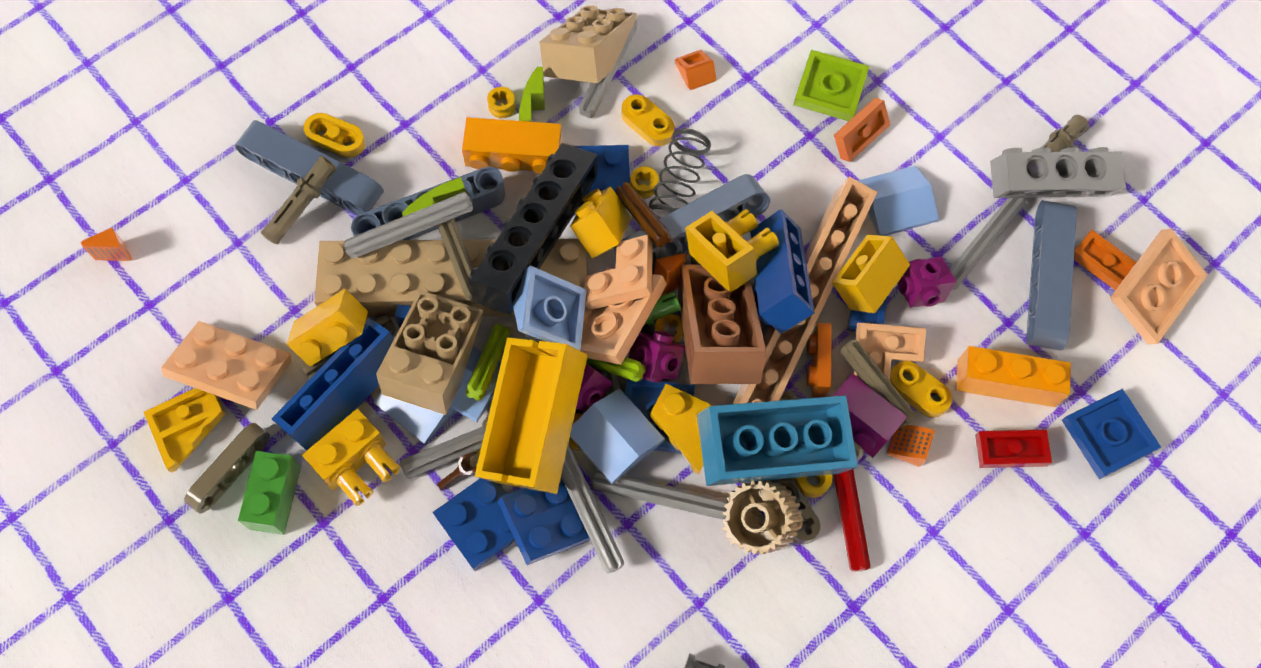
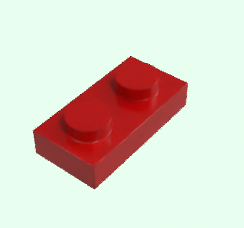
M1047 430L979 431L975 435L979 468L1048 467L1052 464Z

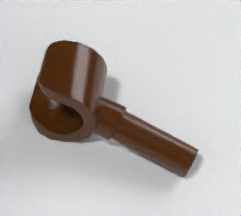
M477 452L461 456L458 461V467L437 483L439 489H445L459 477L474 474L477 466L472 467L470 459Z

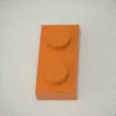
M874 98L834 134L841 159L851 162L890 126L884 100Z
M1091 230L1074 250V260L1114 290L1118 288L1136 264V261L1094 230Z
M818 323L814 333L810 335L807 341V354H812V366L808 365L806 383L807 386H812V397L815 398L826 397L831 388V324Z

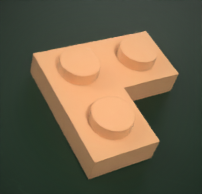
M648 235L620 241V244L616 247L615 269L585 276L584 289L587 290L585 306L588 310L652 296L653 242Z
M857 323L856 340L889 381L891 360L924 362L926 328ZM854 370V375L862 380Z

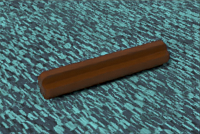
M624 182L622 186H617L615 193L618 195V198L654 244L658 247H663L665 243H670L672 236L669 234V230L633 186L628 182Z

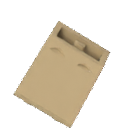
M595 5L582 7L574 16L567 18L566 22L558 28L551 30L549 35L539 41L544 77L599 83L613 71L635 23L637 13L625 12L623 8L602 10L598 9Z
M419 290L376 373L381 394L447 415L460 387L484 311Z

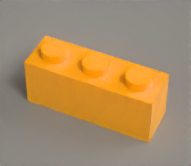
M466 117L462 145L465 166H470L474 169L494 167L508 172L526 170L541 174L546 167L548 157L551 154H555L562 144L561 124Z
M968 346L957 360L955 391L1056 407L1070 395L1071 362Z

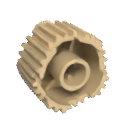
M751 481L749 483H742V486H736V491L729 492L731 496L727 498L729 504L724 505L727 511L723 512V515L726 516V519L723 520L725 526L722 528L723 531H727L725 537L731 538L730 543L732 545L737 544L739 549L745 548V552H752L753 554H767L787 547L788 543L793 542L792 537H797L798 534L796 532L802 528L803 523L802 511L797 509L800 504L795 503L797 498L796 496H791L792 491L785 490L786 486L774 481ZM759 510L765 513V523L758 521L757 517L761 515Z

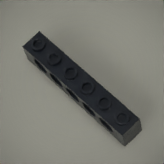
M562 143L555 154H551L548 157L545 169L541 175L535 176L531 190L526 197H522L519 200L516 212L512 218L504 222L501 234L496 242L490 243L486 250L485 258L479 267L476 266L471 271L468 283L471 286L473 302L511 315L514 310L513 302L526 268L529 266L537 269L541 268L575 214V211L582 203V199L598 177L597 154Z

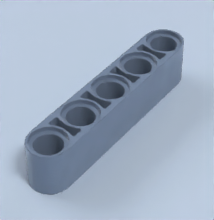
M254 120L234 145L235 149L248 160L297 184L296 182L300 177H305L320 155L327 158L338 169L320 190L322 192L320 197L357 216L370 211L384 192L382 186L369 176L257 120Z
M484 167L460 176L465 191L472 201L473 210L454 218L455 222L494 208L505 199L502 174L498 169ZM439 185L356 216L351 224L353 236L403 217L402 212L410 204ZM488 185L496 186L493 189H484V187ZM437 225L433 226L431 228H428L426 230H423L401 240H410L423 234L438 229Z
M744 174L661 218V222L669 230L672 239L670 243H665L663 247H658L653 242L652 273H654L656 259L682 253L685 255L689 254L685 227L710 211L715 212L725 222L736 217L745 209L749 210V214L752 213L756 218L767 210L770 204V197L752 175ZM641 229L629 235L628 237L622 239L621 241L644 236L647 234L643 229Z
M1044 200L1038 205L1034 222L1026 333L1028 345L1059 351L1064 350L1067 345L1071 317L1076 206Z

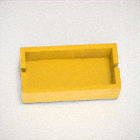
M507 337L474 477L498 484L557 494L586 366L587 354L568 344L539 341L538 343L534 340Z

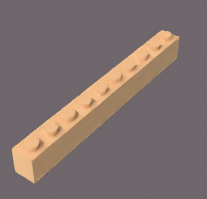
M850 176L835 191L805 253L815 313L782 334L770 325L764 338L766 357L761 384H742L732 404L780 401L833 288L831 282L842 269L876 197L877 191Z

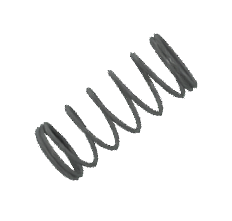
M688 128L678 129L673 132L672 141L668 146L670 154L664 158L665 168L660 171V183L654 188L656 197L649 202V207L652 211L660 209L672 213L678 209L666 204L660 198H671L681 201L686 205L689 204L679 197L670 195L658 196L657 189L660 185H663L668 191L678 196H695L696 192L690 185L679 181L663 182L661 176L667 170L672 176L687 183L700 181L699 174L690 168L699 169L704 167L705 162L698 155L709 153L711 147L710 140L701 132ZM683 133L691 134L699 137L703 141L692 137H680L676 139L675 136ZM678 140L696 141L703 144L706 149H690L681 145ZM672 144H674L681 151L672 153ZM686 154L698 158L702 165L692 166L686 164L674 155ZM672 156L678 163L686 167H667L666 162ZM669 169L687 170L695 174L697 180L683 179ZM675 183L683 185L692 190L693 193L691 195L681 194L670 189L665 184ZM656 199H658L659 202L662 203L652 205L653 201H655Z

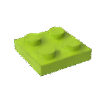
M811 49L793 105L850 121L855 116L870 66Z

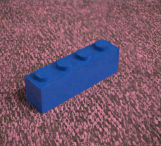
M780 209L759 223L757 228L750 231V235L753 238L765 228H769L771 232H774L779 241V246L756 260L755 292L758 297L759 307L757 312L764 324L771 325L782 334L815 312L801 228Z
M369 318L365 322L362 335L341 347L272 417V420L307 451L355 411L379 386L376 373L394 340V336L387 329Z

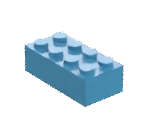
M846 396L709 406L697 414L706 486L840 474L858 467Z

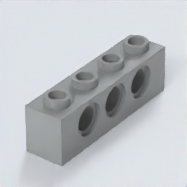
M1048 147L1037 148L1031 152H1022V148H1009L1003 150L1002 155L990 161L994 198L1110 196L1126 189L1122 152H1108L1107 147L1093 148L1088 150V152H1080L1078 147L1065 148L1060 150V152H1051V148Z

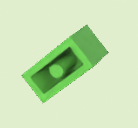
M256 451L238 521L249 530L285 535L301 466L291 455Z

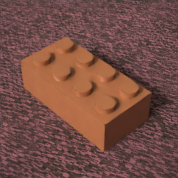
M681 264L678 301L682 309L680 315L690 383L761 384L766 348L751 281H747L730 293L702 265Z

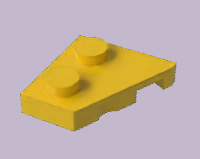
M665 384L651 411L650 417L660 430H663L668 435L669 441L675 449L679 450L691 464V469L695 473L700 474L704 465L697 414L713 405L669 384Z
M197 388L191 389L143 412L165 467L171 473L177 471L226 415L218 396Z

